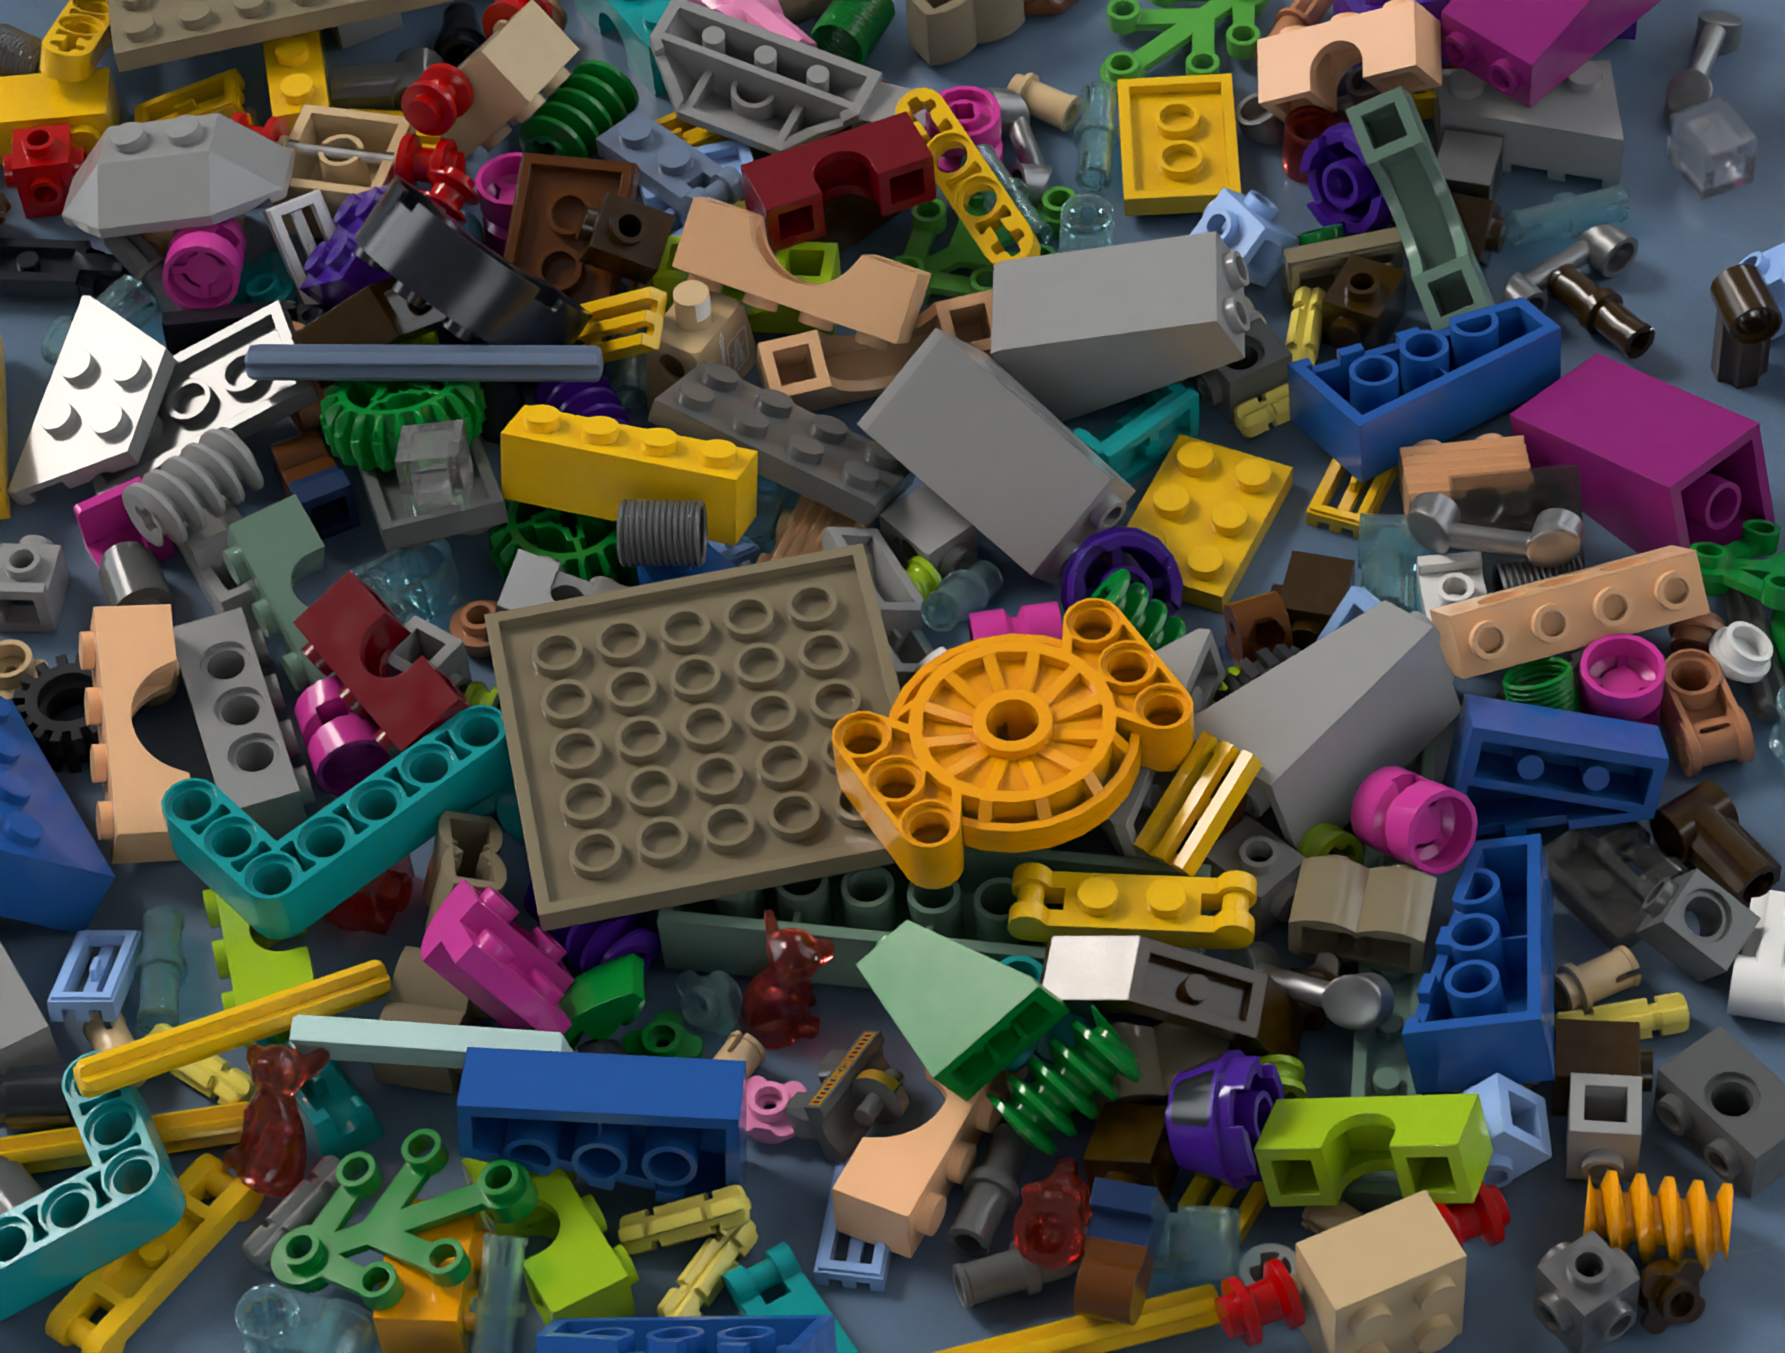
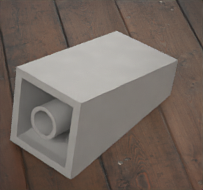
M1217 231L1005 260L996 263L993 267L990 354L1005 371L1061 422L1082 416L1245 359V332L1250 329L1249 314L1244 304V287L1248 286L1250 281L1247 265L1238 251H1230Z
M938 328L931 332L857 423L870 437L1031 576L1055 586L1062 580V573L1072 552L1090 535L1117 524L1126 511V502L1136 491L988 354Z
M1384 600L1194 716L1195 743L1202 731L1213 735L1220 742L1224 740L1233 744L1241 752L1245 750L1252 753L1263 763L1246 791L1248 798L1242 814V820L1249 815L1296 851L1305 833L1315 825L1323 822L1333 823L1343 829L1351 821L1352 800L1360 784L1372 772L1384 766L1405 768L1460 713L1461 706L1453 686L1455 677L1442 654L1438 642L1440 640V633L1430 619L1418 611L1408 613ZM1232 764L1229 765L1228 769L1224 773L1225 776L1228 775L1229 771L1233 767Z

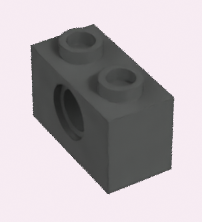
M1720 1025L1658 1068L1654 1109L1658 1118L1668 1131L1676 1136L1683 1135L1705 1156L1709 1167L1719 1178L1727 1182H1734L1745 1194L1752 1198L1785 1174V1083ZM1724 1113L1734 1114L1737 1116H1727L1724 1115Z

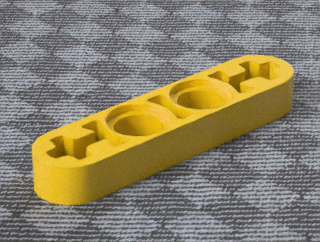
M69 0L42 40L39 70L43 75L65 82H78L90 77L112 43L107 0Z
M916 88L907 92L899 100L895 108V115L907 111L933 155L935 183L992 268L994 264L1005 260L1040 256L1041 246L1030 225L943 97L935 90L929 88ZM925 109L930 114L941 132L932 139L915 116L920 110ZM952 148H961L967 151V160L959 170L953 173H945L938 169V162L946 151ZM981 191H990L997 195L996 204L989 213L983 216H973L967 212V205L975 194ZM1002 225H1004L1012 239L1018 243L1021 251L1017 255L1011 257L994 231L998 230Z

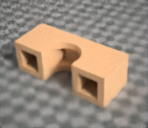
M1391 0L1386 2L1383 8L1360 14L1354 12L1340 13L1333 16L1331 21L1309 27L1289 26L1281 29L1277 35L1257 39L1258 104L1285 124L1336 112L1339 82L1351 67L1361 62L1363 78L1381 93L1388 92L1399 86H1402L1410 94L1442 86L1440 21L1415 0Z

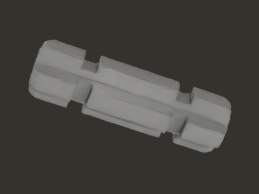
M333 1155L325 1156L308 1173L313 1179L310 1182L303 1179L266 1218L270 1225L267 1228L260 1225L244 1241L242 1248L246 1254L245 1257L251 1264L257 1266L263 1272H271V1256L279 1240L295 1228L313 1224L340 1186L336 1178V1168L340 1162L338 1158Z

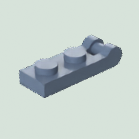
M639 109L596 138L598 155L608 161L637 163L641 170L638 184L685 217L688 216L693 197H710L728 204H734L744 197L742 175L737 169L732 166L723 168Z

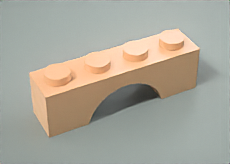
M693 197L672 267L689 272L687 281H701L708 286L709 291L721 293L723 285L744 291L742 302L771 312H777L779 304L799 310L798 321L803 324L830 332L833 331L835 323L856 330L854 341L883 351H888L891 343H910L932 273L872 254L861 255L847 272L830 282L816 284L804 281L789 273L775 258L766 236L765 216L710 197Z
M993 289L934 302L929 308L918 315L910 343H891L888 351L875 349L854 341L855 334L829 335L819 330L760 342L757 347L756 368L762 389H774L787 394L792 398L795 405L810 412L880 396L935 328L983 351L995 360L990 354Z
M171 604L93 607L90 631L79 633V661L81 670L92 669L93 687L85 688L84 707L87 726L98 727L99 744H91L90 748L92 782H103L105 801H97L96 804L98 840H109L112 864L181 861L173 851L162 812L161 801L165 792L173 784L183 779H190V773L170 767L152 756L139 741L132 724V718L145 703L171 691L177 662Z
M1028 1065L1016 1073L1003 1069L967 1102L936 1081L925 1067L926 1079L946 1099L943 1106L927 1123L910 1132L890 1137H863L832 1188L835 1225H837V1231L875 1245L876 1240L885 1243L891 1252L911 1259L924 1235L932 1237L939 1229L946 1210V1197L955 1183L963 1184L972 1170L976 1158V1145L983 1133H993L1002 1118L1001 1113L986 1094L988 1092L1006 1101L1005 1095L1008 1092L1005 1078L1011 1074L1023 1081L1029 1072Z

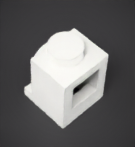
M1470 551L1417 556L1418 612L1425 615L1431 621L1430 609L1487 594L1482 571L1481 552Z

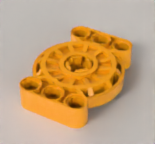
M1087 598L1077 601L1068 608L1063 618L1062 640L1046 635L1011 633L979 638L951 648L923 665L902 687L890 710L889 717L871 711H857L841 718L832 730L837 780L841 790L906 877L916 886L925 889L944 888L959 879L964 871L966 846L982 851L1019 853L1051 848L1083 836L1107 820L1128 797L1140 772V766L1158 772L1178 770L1195 744L1194 705L1189 692L1120 609L1110 601L1101 598ZM1004 734L1007 741L996 738V736Z

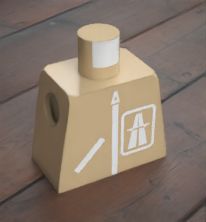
M698 280L684 281L675 287L673 291L674 304L664 316L660 348L657 351L646 353L647 408L649 413L655 398L703 361L726 365L734 369L741 379L756 364L757 346L745 307L739 300L722 293L709 291L708 286Z

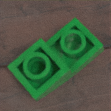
M632 953L610 960L575 977V981L563 993L565 996L559 1001V1005L572 1023L563 1036L572 1050H574L583 1032L598 1041L607 1040L621 1024L624 1026L631 1024L640 1014L647 997L644 990V960Z

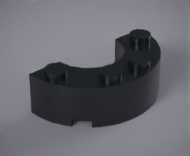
M395 175L354 236L359 244L354 253L373 268L383 273L386 270L397 279L392 287L393 291L420 309H423L428 302L447 316L442 325L455 336L471 345L477 337L491 345H573L593 317L591 312L546 280L537 278L484 245L457 224L446 213L447 210L400 176Z

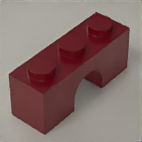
M907 111L741 165L746 209L765 216L766 236L773 253L825 236L826 225L823 204L835 196L843 194L864 196L874 203L881 217L937 199L933 155Z
M350 570L293 622L309 641L301 648L303 653L325 676L328 677L332 672H335L344 683L337 691L338 695L362 720L370 714L381 727L373 734L374 738L393 759L460 711L473 706L452 680L423 655L401 674L386 678V665L391 653L411 632L378 593Z

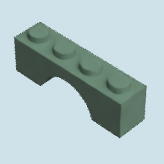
M1399 86L1346 109V114L1365 162L1385 198L1400 234L1410 264L1411 278L1432 330L1438 331L1448 328L1450 317L1495 305L1412 95L1402 86Z

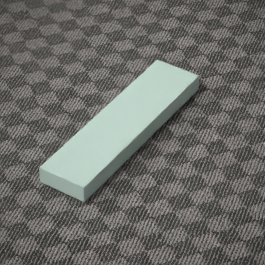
M297 1014V1017H292L289 1038L304 1058L463 1069L467 1047L573 1052L561 1032Z

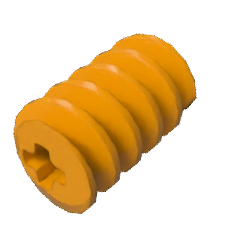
M1607 1170L1598 1189L1593 1188L1589 1174L1583 1235L1593 1229L1602 1239H1608L1611 1249L1617 1247L1625 1253L1631 1242H1636L1642 1264L1652 1263L1660 1245L1666 1246L1669 1259L1678 1264L1684 1260L1689 1249H1694L1697 1261L1703 1266L1704 1271H1709L1718 1252L1724 1253L1727 1263L1732 1219L1733 1186L1731 1183H1722L1713 1202L1708 1200L1703 1180L1694 1179L1685 1198H1680L1674 1177L1665 1176L1656 1195H1651L1645 1174L1636 1173L1627 1192L1622 1191L1618 1174L1615 1170Z

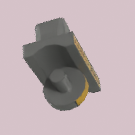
M863 1030L849 1050L830 1049L819 1063L818 1077L821 1082L820 1087L815 1093L797 1092L786 1105V1115L796 1137L799 1139L818 1140L828 1162H845L875 1122L884 1125L895 1124L908 1109V1095L903 1088L904 1075L898 1069L891 1068L884 1058L882 1048L885 1040L881 1031Z

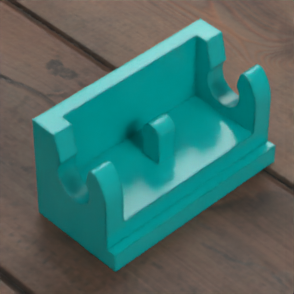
M1176 382L1159 388L1165 395L1156 390L1150 391L1145 395L1144 402L1095 436L1081 428H1077L1072 432L1131 485L1165 460L1179 434L1193 438L1200 436L1199 393L1191 387L1186 389Z
M275 1036L252 1043L253 1047H256L255 1054H257L256 1058L263 1079L320 1161L328 1155H333L342 1160L347 1155L385 1136L384 1128L336 1060L304 1058L290 1040L279 1044ZM282 1049L283 1053L275 1055L274 1050Z

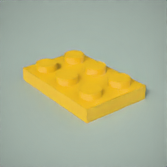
M1232 73L1117 79L1124 216L1204 212L1208 204L1217 197L1223 187L1241 194Z
M1179 434L1126 527H1136L1159 538L1173 554L1183 580V602L1223 614L1224 605L1229 603L1293 485V467Z

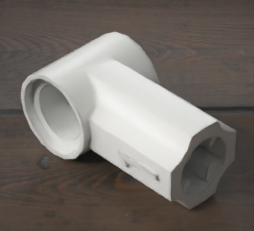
M1769 890L1767 894L1761 897L1751 898L1749 909L1761 919L1743 945L1742 954H1738L1735 958L1727 1014L1785 1024V892Z

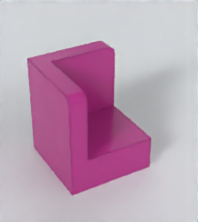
M140 476L74 506V513L84 546L98 569L101 567L100 561L103 554L112 546L126 541L141 543L156 555L159 562L175 556L172 541L166 535L163 536V546L156 547L149 543L137 530L124 507L122 499L124 488L135 482L141 483L142 479Z

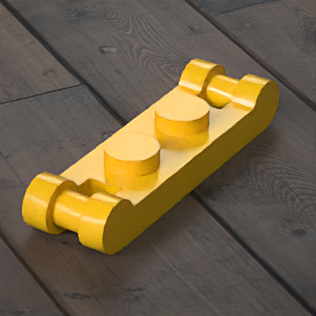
M1027 862L1018 865L1013 871L1011 891L1017 898V902L1009 909L1007 929L1013 937L1024 941L1048 942V939L1052 936H1143L1180 948L1243 949L1250 946L1254 940L1255 920L1249 913V909L1256 903L1258 883L1252 874L1239 870L1227 871L1218 878L1062 872L1052 871L1041 863ZM1044 903L1064 904L1063 910L1048 909ZM1202 910L1220 911L1215 916L1202 915Z
M205 1153L198 1157L178 1178L186 1201L185 1211L179 1222L159 1237L84 1276L50 1313L46 1321L45 1333L63 1346L76 1345L81 1349V1353H122L126 1341L238 1221L244 1222L249 1220L257 1212L265 1195L262 1185L247 1176L242 1175L238 1178L228 1173V1165L210 1153ZM216 1198L210 1206L201 1202L202 1199ZM101 1307L109 1313L96 1325L90 1321V1317Z

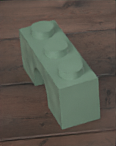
M294 494L228 525V549L222 551V555L237 585L245 582L248 584L257 601L251 604L255 619L267 638L274 635L278 638L286 655L281 657L283 669L294 689L299 691L303 688L307 689L319 680L335 676L336 674L332 672L328 677L325 676L306 657L301 648L309 641L293 623L309 608L296 597L293 588L301 579L323 569L325 552L324 543L297 495Z

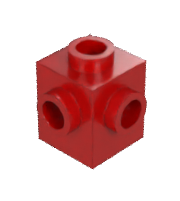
M70 124L13 130L12 154H4L3 156L4 176L9 189L17 188L26 219L56 216L63 213L72 179L88 157L85 146L76 147Z

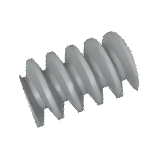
M221 426L217 430L211 429L203 433L198 443L192 442L184 446L179 456L174 455L164 460L160 470L153 469L144 474L141 483L135 482L125 487L122 499L131 521L149 543L156 547L163 546V536L166 535L172 542L181 545L188 541V533L183 522L187 523L197 532L202 531L207 527V519L202 508L215 518H220L226 514V506L221 495L235 505L240 504L245 500V493L240 482L255 492L263 488L264 480L256 460L247 445L235 432Z

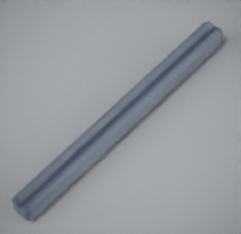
M252 344L249 346L247 353H245L246 374L252 380L597 382L601 378L604 367L602 350L595 345Z

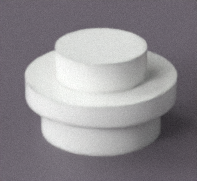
M1743 621L1733 622L1728 627L1718 629L1709 641L1710 655L1720 664L1723 675L1731 680L1755 683L1763 679L1771 667L1772 643L1768 636L1753 624Z

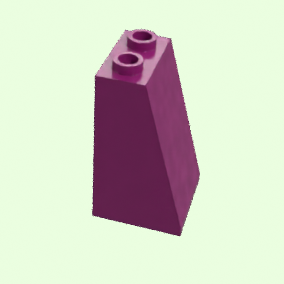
M1451 0L1441 11V55L1453 65L1465 69L1490 84L1499 93L1510 96L1530 109L1662 0Z
M1599 353L1594 354L1509 414L1513 436L1524 435L1532 474L1638 554L1670 545L1690 548V545L1696 542H1712L1724 546L1741 538L1742 526L1747 520L1760 519L1775 523L1758 422Z

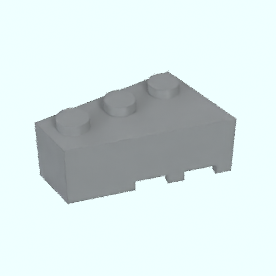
M1610 60L1587 61L1530 109L1510 96L1499 93L1493 86L1463 68L1442 69V86L1434 88L1433 123L1437 154L1439 153L1445 129L1504 137L1502 172L1511 173L1513 165L1546 170L1547 179L1565 182L1567 174L1602 180V189L1620 191L1624 138Z

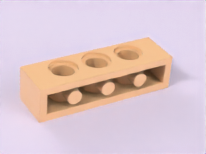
M1674 545L1430 609L1432 623L1440 633V640L1438 642L1445 662L1454 676L1462 679L1586 647L1593 641L1606 635L1623 633L1631 635L1710 613L1696 550Z

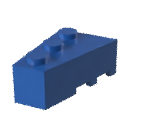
M1464 694L1442 785L1468 796L1476 810L1478 820L1476 836L1505 832L1506 837L1527 835V829L1568 824L1569 830L1654 819L1670 759L1657 725Z

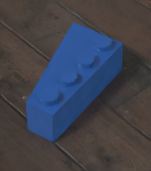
M1521 297L1450 317L1449 327L1438 331L1419 330L1418 327L1397 332L1395 333V343L1364 351L1361 343L1337 349V359L1312 366L1309 358L1287 363L1290 420L1356 479L1363 483L1397 466L1399 447L1413 446L1420 441L1428 439L1438 440L1443 443L1535 397L1561 378V327L1528 300Z
M0 696V916L76 934L79 930H86L116 877L13 701Z
M1541 833L1474 841L1451 900L1454 910L1448 926H1441L1435 942L1437 956L1430 973L1423 974L1417 990L1419 1000L1414 1017H1407L1401 1033L1416 1094L1468 1089L1495 1073H1499L1517 1084L1555 1080L1554 899Z
M467 1047L456 1104L459 1156L488 1163L506 1159L523 1165L528 1172L549 1176L556 1168L576 1172L580 1177L587 1180L586 1185L611 1191H613L615 1181L655 1190V1201L664 1203L701 1193H707L709 1198H713V1190L734 1184L744 1188L747 1162L746 1061Z
M834 1315L556 1318L536 1334L537 1353H837Z

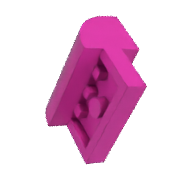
M463 878L441 904L425 932L421 945L422 961L504 1028L530 1030L533 1027L537 1031L561 1032L563 1035L572 1023L559 1005V1001L565 996L563 993L575 981L561 961L567 954V951L548 932H542L541 927L536 926L529 933L513 919L519 914V911L493 887L488 886L481 893Z

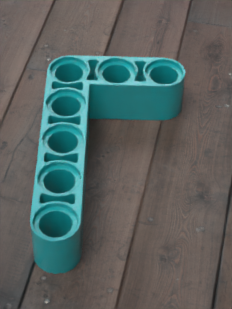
M488 705L470 706L460 711L278 841L270 836L215 784L200 778L183 779L173 784L165 792L161 801L162 812L173 851L190 870L258 933L266 938L277 940L291 938L301 933L434 837L439 819L445 811L467 813L505 786L513 778L502 711Z
M91 1051L75 1059L65 1070L61 1081L62 1091L93 1166L0 1215V1322L166 1233L179 1222L184 1214L186 1207L184 1192L146 1102L135 1085L131 1084L91 1099L83 1097L77 1087L73 1075V1068L76 1066V1063L82 1058L103 1051Z

